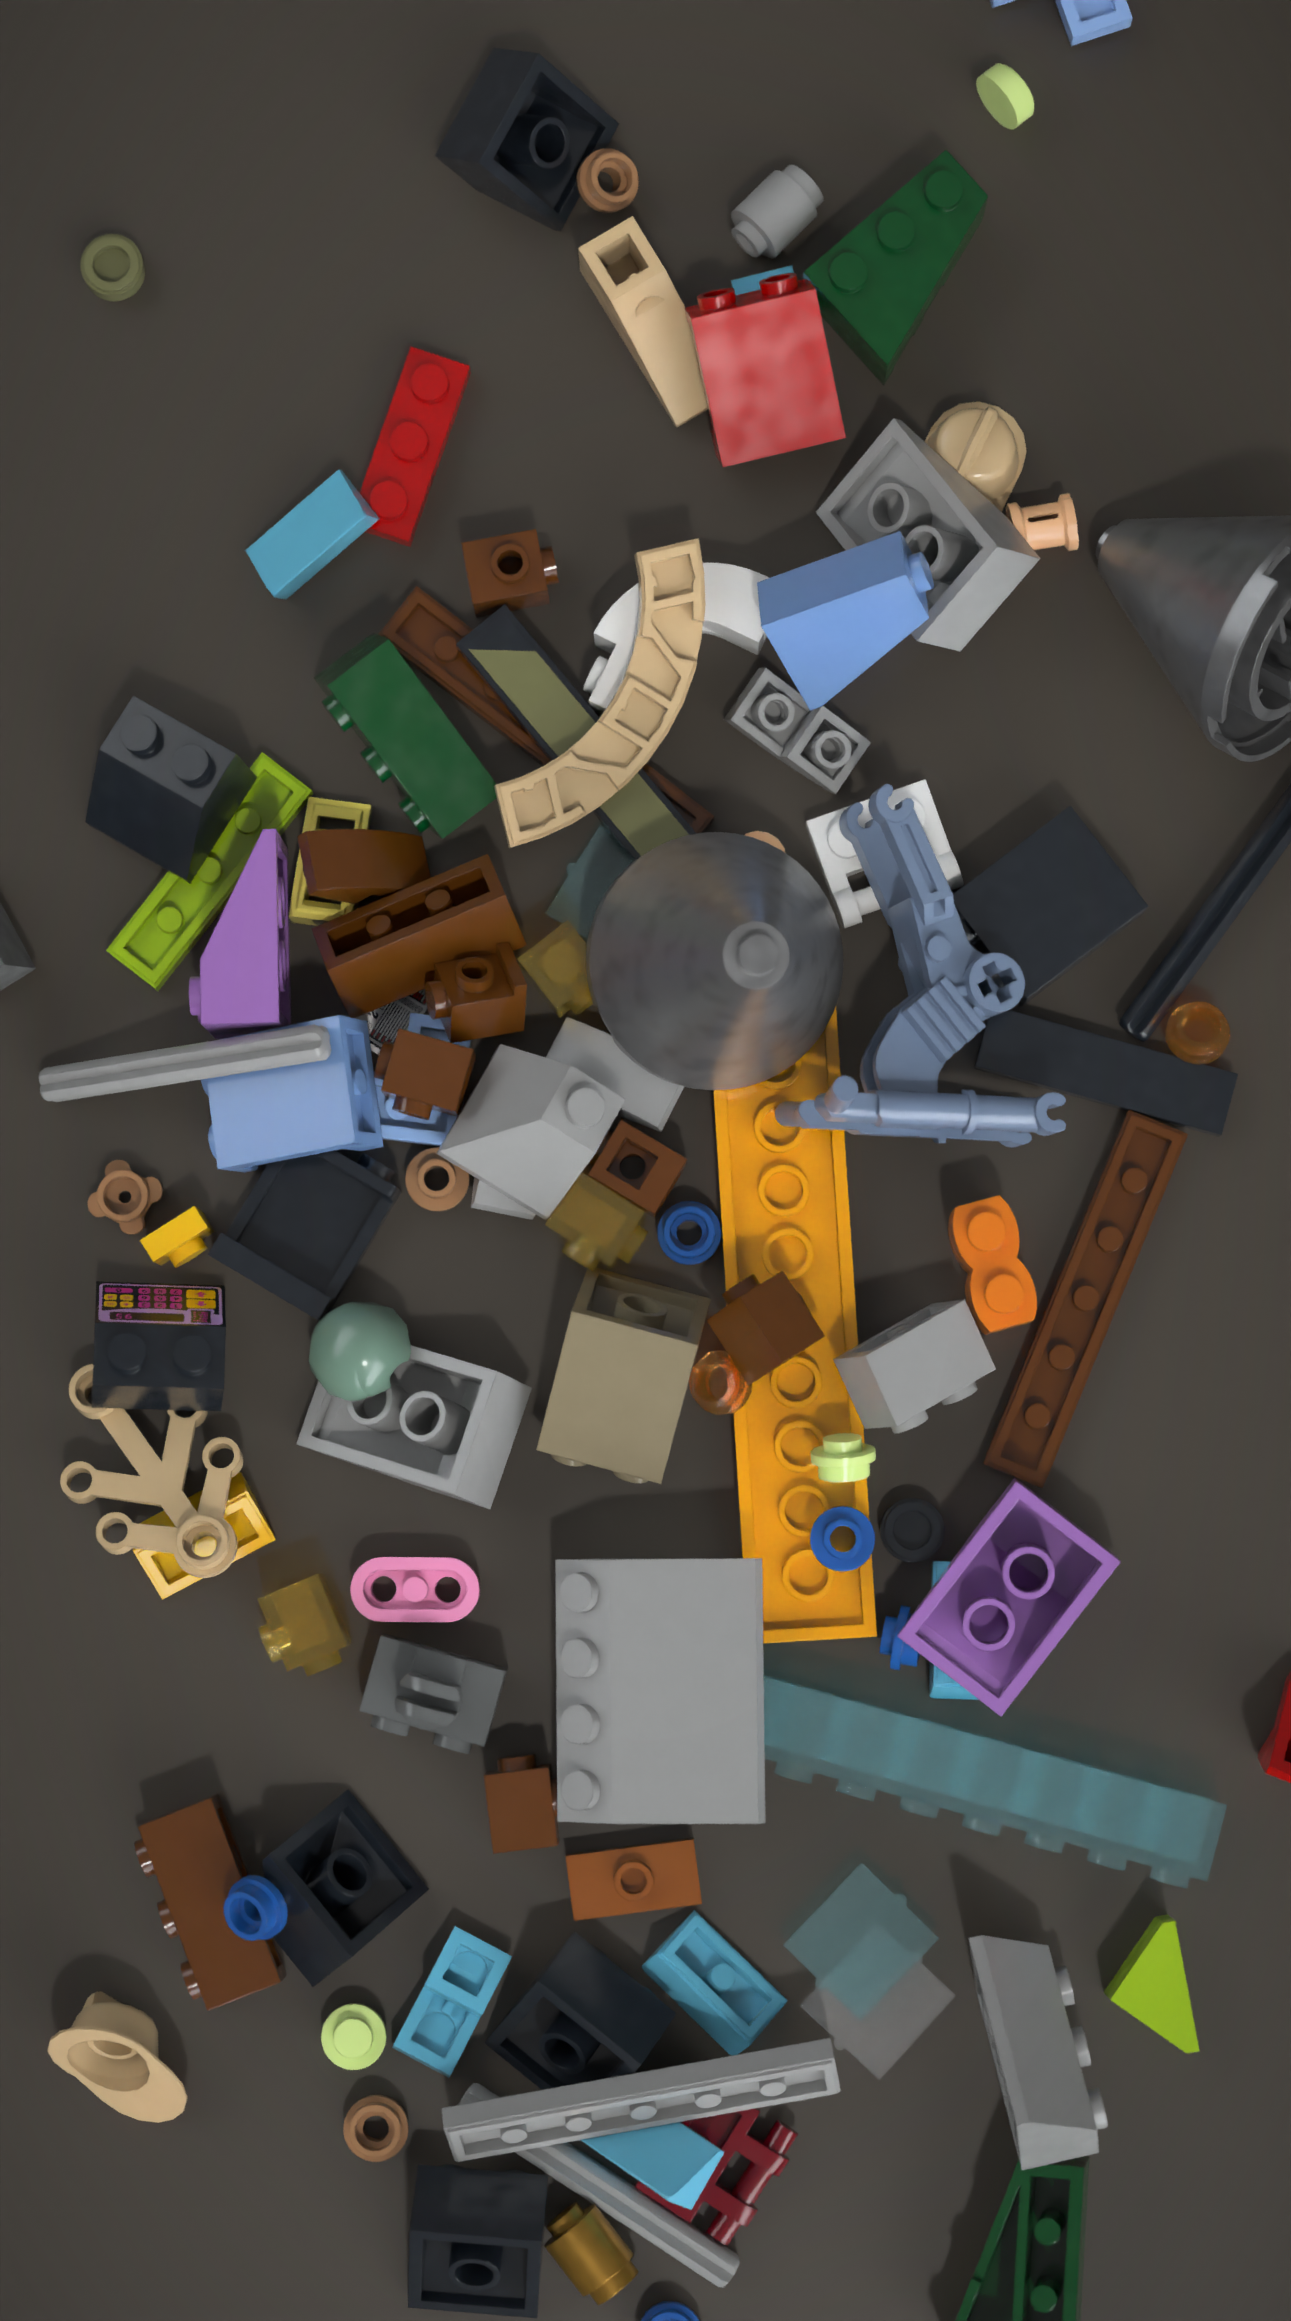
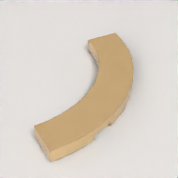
M699 538L637 552L634 555L639 580L640 606L637 634L624 678L612 701L598 721L566 752L537 770L494 786L509 848L541 839L575 823L600 807L638 773L668 734L685 701L692 682L702 639L706 603L704 567Z

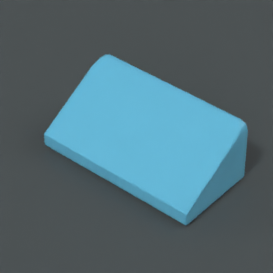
M338 469L245 551L273 597L287 599L377 522L379 517L344 472Z
M695 1910L642 1965L643 1971L731 2056L738 2055L749 2047L788 2001Z
M682 2122L581 2140L664 2199L691 2210L724 2154L723 2150Z

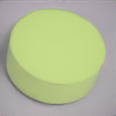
M997 63L977 78V91L984 106L1002 126L1008 129H1015L1033 115L1034 100L1024 80L1011 67Z

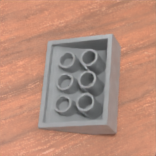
M596 1558L555 1560L557 1822L601 1824L765 1823L762 1558Z

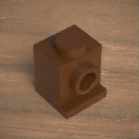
M509 942L497 943L496 953L434 963V981H428L425 984L426 1003L430 1017L433 1020L441 1019L450 1043L524 1031L527 983Z
M621 1120L614 1132L608 1130L595 1155L589 1161L593 1167L588 1176L592 1181L655 1218L687 1166V1159ZM636 1156L643 1160L645 1171L641 1177L628 1179L623 1176L620 1167L623 1160L627 1157Z

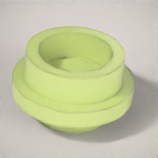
M838 1433L825 1436L823 1438V1445L811 1450V1463L818 1466L819 1479L828 1482H852L865 1479L870 1476V1463L876 1460L875 1447L863 1444L862 1436L853 1433Z
M350 2003L335 2009L326 2019L321 2033V2042L327 2057L335 2065L347 2070H359L373 2064L382 2054L387 2039L386 2027L380 2015L369 2006L359 2003Z

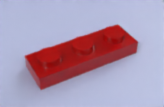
M410 347L359 492L379 517V520L365 531L366 533L411 547L471 375L469 365Z

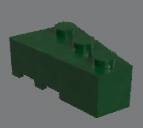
M947 150L942 152L803 273V279H808L816 289L822 318L883 385L887 382L909 340L916 333L924 319L925 313L942 285L945 284L983 220L988 195Z
M372 633L314 677V680L328 696L321 703L343 732L352 727L366 745V748L360 752V755L382 783L391 777L405 795V798L398 805L420 834L430 828L434 834L443 839L497 798L494 789L496 782L388 638Z
M1082 2156L1026 2170H1021L1020 2162L1018 2161L955 2321H1081L1090 2156Z

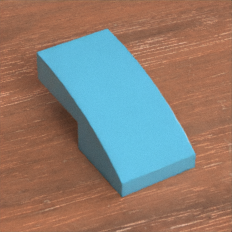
M455 1926L392 2048L449 2078L512 1956Z

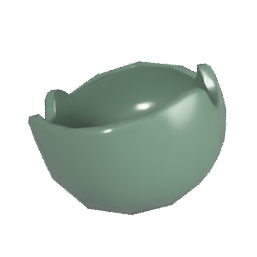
M350 1302L324 1314L313 1330L309 1352L310 1370L328 1394L347 1401L355 1402L366 1399L368 1396L382 1393L391 1387L390 1376L395 1368L410 1359L411 1346L407 1325L393 1308L374 1302Z

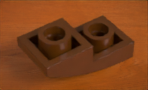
M331 829L306 831L297 836L303 863V873L306 879L308 894L311 896L355 904L370 895L387 897L431 878L423 838L419 835L385 830Z

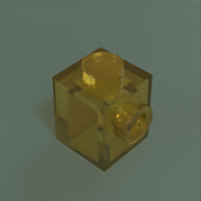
M568 920L517 959L521 971L558 1018L570 1009L575 1015H578L593 1005L586 974L587 944Z
M581 1172L545 1224L548 1230L567 1241L561 1252L592 1272L599 1262L611 1270L618 1259L629 1264L649 1234L647 1230L640 1226L646 1217L644 1211Z
M323 1573L315 1574L258 1599L268 1623L258 1629L264 1647L273 1663L283 1660L287 1671L302 1665L308 1677L343 1662L338 1650L351 1645L352 1642Z

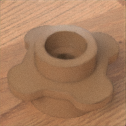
M114 1160L106 1166V1177L99 1184L97 1192L89 1196L87 1202L88 1209L93 1216L98 1218L107 1216L119 1223L122 1232L134 1235L145 1228L146 1221L144 1216L151 1204L162 1198L163 1187L155 1177L143 1178L132 1172L128 1162ZM124 1191H128L131 1194V1200L128 1203H122L119 1199L120 1194Z

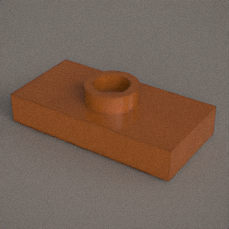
M694 1838L566 1854L574 1921L702 1904Z

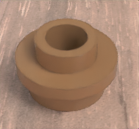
M610 148L597 150L588 155L579 166L577 173L579 193L587 205L602 213L620 211L633 201L638 191L637 169L632 160L618 150ZM599 172H605L612 178L613 190L611 193L604 191L598 183Z
M438 1147L429 1148L417 1154L410 1162L405 1176L406 1188L413 1201L420 1207L435 1212L446 1211L457 1206L465 1197L470 1181L469 1173L436 1154L439 1149ZM432 1168H443L449 1174L447 1186L440 1191L430 1190L426 1186L425 1177Z
M369 2095L358 2100L350 2108L345 2117L343 2132L348 2147L355 2155L367 2161L380 2162L392 2158L403 2148L408 2137L409 2123L404 2109L394 2099L384 2095ZM380 2116L384 2118L389 2126L388 2134L379 2139L370 2137L365 2130V2121L369 2117Z

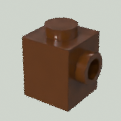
M536 529L461 543L476 618L492 615L504 604L510 611L550 604L547 585L559 583L552 546L540 548Z
M399 1028L395 1043L383 1042L376 1063L374 1078L384 1080L381 1091L385 1097L395 1099L392 1107L394 1111L424 1120H429L432 1110L457 1117L463 1105L476 1054L474 1049Z
M784 1271L779 1272L761 1284L754 1274L745 1278L721 1295L727 1306L707 1319L708 1324L748 1386L825 1336L807 1309L802 1296L795 1290Z
M535 1754L497 1758L498 1770L487 1771L484 1775L493 1854L558 1846L560 1838L557 1822V1778H552L551 1764L536 1765Z

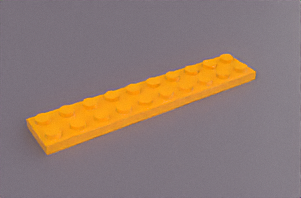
M836 1006L818 1040L792 1066L774 1077L751 1086L730 1090H713L726 1291L752 1274L756 1276L761 1284L779 1272L784 1271L795 1290L802 1296L807 1309L825 1335L816 1343L749 1386L730 1358L742 1558H762L763 1644L877 1637L872 1554L862 1566L851 1571L841 1572L822 1565L813 1554L810 1545L812 1526L816 1519L828 1509L840 1506L851 1507L860 1511L869 1519L867 1478L852 1482L823 1481L818 1477V1466L811 1463V1450L822 1446L825 1436L838 1433H853L861 1435L862 1443L865 1444L863 1424L833 1360L858 1346L844 1130L804 1129L801 1127L782 1126L775 1118V1110L780 1103L785 1101L803 1102L805 1100H815L819 1094L826 1093L834 1081L841 1076ZM846 1526L835 1528L830 1536L832 1547L839 1552L850 1550L855 1543L854 1532Z

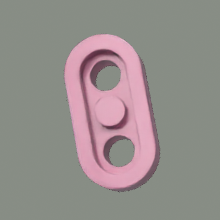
M452 1557L373 1558L363 1563L357 1569L350 1587L351 1598L356 1609L366 1618L378 1622L458 1621L470 1614L476 1607L481 1590L480 1581L474 1569L463 1560ZM381 1576L389 1577L395 1582L396 1594L390 1601H380L373 1594V1584ZM444 1577H452L460 1584V1595L453 1602L443 1601L437 1594V1584Z

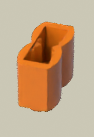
M998 1195L955 1207L950 1213L948 1222L949 1242L957 1262L968 1273L965 1284L966 1303L979 1330L984 1335L1033 1321L1037 1310L1036 1290L1030 1273L1017 1258L1019 1230L1009 1205Z

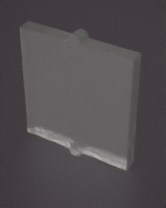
M876 1921L800 2006L834 2037L833 2044L836 2049L842 2050L846 2048L880 2080L956 1995L922 1964L923 1957L920 1952L914 1951L910 1953Z

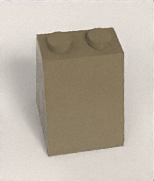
M588 1266L571 1311L536 1450L550 1454L554 1460L564 1465L579 1467L589 1464L611 1470L616 1477L627 1482L646 1483L651 1481L661 1484L711 1298Z

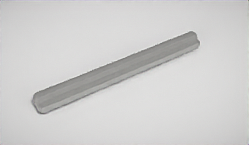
M314 1024L46 1067L39 1073L38 1077L41 1085L40 1094L46 1101L61 1102L323 1061L331 1054L330 1034L326 1027Z
M473 2083L467 2089L458 2105L500 2097L479 2083ZM566 2142L515 2152L717 2287H725L736 2273L740 2258L735 2252L644 2194L570 2143Z

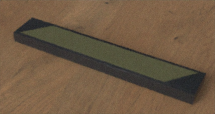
M505 604L456 643L457 650L550 761L562 755L578 742L600 718ZM642 768L622 789L600 807L592 811L633 861L668 841L697 834Z

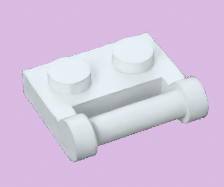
M926 779L893 790L892 795L887 800L888 806L895 810V805L906 798L913 800L916 815L951 891L964 887L960 868L951 851ZM869 799L859 802L863 805V811L858 816V824L865 828V823L873 819L869 812ZM848 807L808 820L805 825L844 929L862 923L861 916L881 909L871 886L853 892L847 880L848 876L864 871L852 843L845 839L840 831L839 819L843 811Z

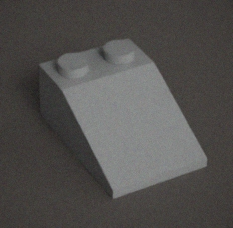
M893 418L816 512L845 550L901 531L912 554L918 552L924 554L934 582V588L926 591L929 619L911 634L918 642L961 651L1041 559L1010 520L907 425Z
M410 1345V1359L398 1365L390 1376L391 1387L375 1396H368L366 1399L355 1402L347 1401L328 1394L318 1381L296 1443L297 1445L458 1500L491 1509L532 1390L531 1387L498 1371Z

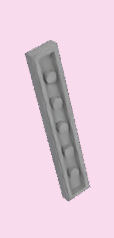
M831 2038L446 2107L442 2108L443 2128L454 2160L461 2162L838 2094V2092H841Z

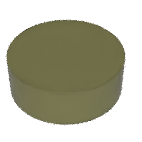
M106 234L97 237L87 245L81 257L80 267L82 276L91 292L101 299L107 301L125 300L133 296L144 282L146 268L143 257L135 243L125 236Z

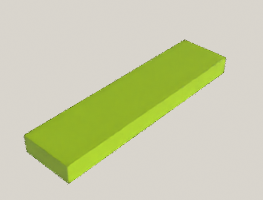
M263 752L250 767V770L257 776V779L191 884L168 871L106 949L111 956L157 991L161 989L226 906L262 830L276 829L281 836L306 805L308 797L314 795L310 788Z

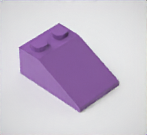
M276 829L262 830L200 958V976L190 977L189 980L191 1015H197L198 1022L215 1039H224L291 1025L288 848Z
M1014 1478L969 1536L897 1636L999 1716H1002L1121 1561L1100 1542L1018 1479Z

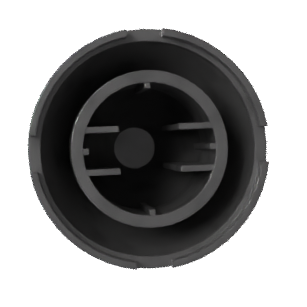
M1291 516L1126 519L1116 526L1109 527L1102 534L1096 547L1099 574L1208 741L1214 747L1245 762L1267 758L1290 743Z
M724 832L698 833L668 841L650 850L627 866L608 888L595 912L589 931L586 951V974L593 1005L597 1006L604 1024L613 1036V1041L619 1049L638 1066L662 1080L679 1086L703 1090H730L763 1082L783 1072L805 1055L818 1040L834 1012L841 989L844 964L841 934L835 914L824 892L809 872L785 852L766 842L749 836Z

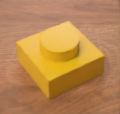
M193 1206L142 1238L140 1242L153 1262L162 1266L170 1260L174 1267L177 1268L204 1252L208 1247L203 1239L215 1231L202 1210Z

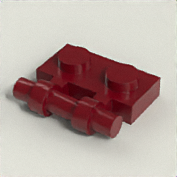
M760 2108L683 2121V2124L724 2151L692 2210L664 2199L639 2180L636 2181L635 2188L691 2223L705 2201L719 2210L708 2227L707 2232L713 2238L728 2246L741 2225L748 2227L758 2211L754 2204L772 2175L779 2177L790 2159L786 2156V2153L798 2136V2133L780 2120H776L764 2140L757 2138L748 2131L758 2117ZM735 2151L751 2161L731 2190L718 2183L717 2180Z

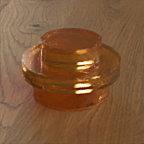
M1207 1002L1188 1003L1176 1009L1170 1016L1165 1032L1166 1041L1171 1051L1181 1060L1192 1064H1207L1218 1059L1226 1050L1230 1040V1027L1223 1013L1214 1005Z
M716 1350L705 1354L693 1367L689 1379L690 1392L695 1401L704 1410L716 1415H727L737 1412L746 1404L752 1391V1384L748 1386L726 1350Z

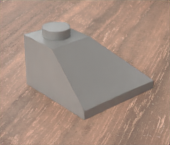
M500 1044L436 1154L546 1220L595 1155L626 1099L572 1065Z

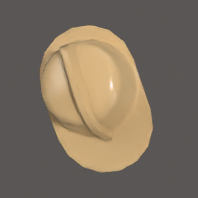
M979 401L958 404L942 413L931 427L925 443L1002 512L1024 465L1027 453L1024 433L1015 419L998 406Z
M95 1992L87 1998L82 2011L77 2015L72 2027L61 2030L50 2038L48 2053L53 2062L67 2073L76 2077L97 2097L119 2113L140 2121L159 2123L173 2120L184 2111L187 2101L184 2085L174 2072L158 2058V2030L153 2019L145 2012L130 2005L122 2004L103 1992Z

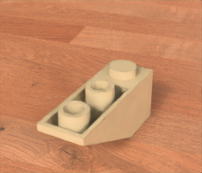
M631 216L578 248L580 271L677 428L708 410L691 327L687 322L685 306L666 269L634 217Z

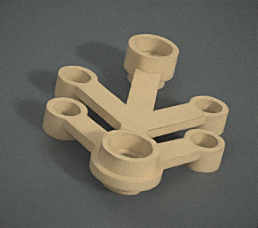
M93 1364L80 1368L73 1375L69 1384V1396L72 1403L83 1416L102 1421L140 1476L96 1470L87 1462L77 1461L69 1464L61 1474L60 1485L63 1492L71 1501L78 1504L92 1502L98 1497L159 1506L164 1509L176 1526L133 1523L127 1515L121 1512H111L104 1515L96 1525L95 1533L98 1542L107 1552L116 1555L124 1554L132 1548L174 1554L178 1565L185 1572L199 1578L214 1577L224 1572L234 1561L238 1548L235 1531L224 1519L231 1478L236 1476L243 1466V1454L238 1445L227 1437L214 1438L205 1445L202 1452V1461L208 1471L197 1512L183 1490L195 1428L205 1421L208 1411H196L191 1417L182 1418L176 1415V1410H167L170 1421L161 1461L125 1409L92 1408V1404L88 1402V1396L93 1384ZM227 1448L234 1452L233 1461L229 1466L217 1468L212 1465V1457L216 1451ZM79 1473L90 1474L92 1476V1483L87 1490L83 1492L71 1490L70 1484L75 1475ZM116 1523L127 1525L128 1531L123 1541L119 1543L106 1541V1532L111 1525ZM205 1536L214 1537L217 1540V1547L211 1555L201 1557L195 1554V1545L200 1538Z

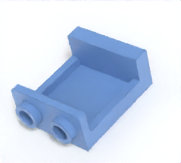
M336 1015L239 1035L245 1036L315 1024L327 1028L330 1034L331 1054L323 1061L201 1080L203 1089L209 1097L212 1124L208 1131V1142L210 1150L216 1158L217 1169L245 1173L256 1171L258 1165L334 1150L365 1151L383 1147L367 1021Z

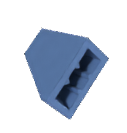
M901 531L757 582L761 627L809 710L822 707L929 619L926 591L934 588L932 573L922 552L912 554Z

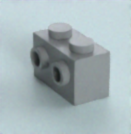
M965 1299L932 1303L833 1359L864 1429L891 1427L894 1434L908 1431L924 1423L929 1418L926 1409L940 1401L943 1405H948L972 1395L978 1390L975 1381L996 1369Z

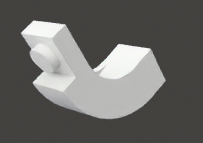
M703 563L706 606L702 633L720 637L758 655L767 636L761 627L757 582L769 577L736 565ZM639 583L625 592L610 607L594 631L595 646L611 654L609 660L601 656L597 658L583 688L584 691L591 694L588 700L589 706L599 717L612 701L624 678L632 656L638 628L640 606Z

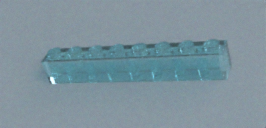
M764 1675L765 1759L777 1762L774 1774L810 1784L814 1773L839 1779L836 1791L874 1801L877 1790L901 1796L900 1809L931 1818H937L939 1807L964 1814L962 1826L999 1836L1002 1825L1027 1831L1024 1843L1052 1852L1062 1853L1064 1842L1089 1849L1088 1861L1124 1871L1127 1860L1152 1866L1150 1878L1178 1887L1187 1888L1190 1877L1203 1881L1208 1880L1227 1807L1226 1804L1218 1800Z

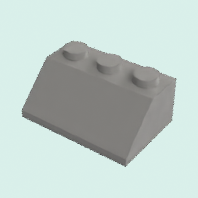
M984 1935L969 1938L975 1989L1021 2170L1099 2153L1097 2129L1108 2127L1099 2088L1087 2090L1081 2067L1091 2065V2059L1083 2027L1070 2028L1065 2006L1075 2004L1066 1965L1054 1968L1048 1945Z

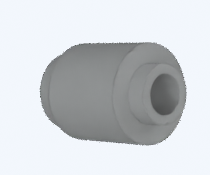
M790 164L782 172L774 170L731 212V218L735 225L731 233L739 246L749 255L757 258L762 254L765 257L774 259L817 217L816 208L823 203V195L812 178L799 167Z

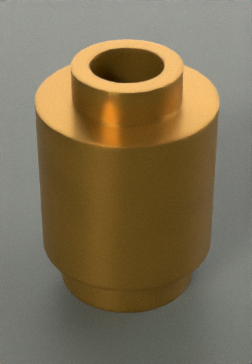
M575 2202L546 2226L552 2237L545 2243L544 2247L581 2295L586 2296L590 2294L598 2305L603 2304L616 2295L638 2274L639 2271L630 2261L634 2255L595 2204L582 2210L578 2203Z

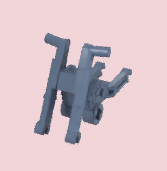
M890 784L883 785L870 796L868 807L873 819L865 823V828L858 824V816L863 811V805L859 802L854 803L843 811L839 819V827L845 839L852 843L885 920L893 930L899 955L898 966L903 972L908 997L889 1011L879 1022L878 1029L863 1053L860 1062V1079L865 1093H858V1085L853 1078L840 1076L826 1093L819 1094L815 1100H805L803 1102L785 1101L780 1103L775 1110L777 1122L787 1127L845 1130L853 1135L932 1138L933 1142L942 1144L946 1143V1139L998 1141L1010 1148L1029 1143L1032 1140L1029 1132L1049 1136L1065 1130L1066 1124L1063 1120H1051L1047 1116V1109H1054L1065 1104V1097L1059 1093L1051 1092L1036 1098L976 1095L974 1090L962 1089V1094L938 1093V1075L945 1062L986 1027L982 1021L1003 1013L1019 1003L1025 990V979L1020 966L1011 957L1002 953H989L985 955L975 950L970 944L955 907L953 893L916 815L913 800L906 798L896 804L895 810H893L887 803L889 796L892 795L893 787ZM998 973L1004 986L998 988L990 976Z

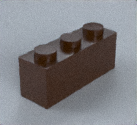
M488 854L311 928L327 972L351 1018H357L425 989L426 982L434 981V963L496 953L497 943L509 942L513 951L527 945Z
M216 1794L138 1826L142 1839L134 1841L135 1851L146 1877L157 1876L165 1897L164 1900L157 1902L159 1915L169 1938L172 1939L179 1936L188 1961L181 1963L180 1967L184 1982L192 1999L196 2000L202 1997L207 2011H210L282 1982L287 1974L273 1937L267 1940L254 1941L242 1939L230 1929L225 1920L224 1903L231 1887L249 1874L219 1795Z

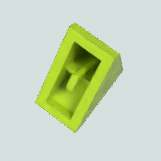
M1168 1914L1156 1916L1113 1977L1104 1994L1112 2002L1186 2054L1200 2052L1176 1922Z

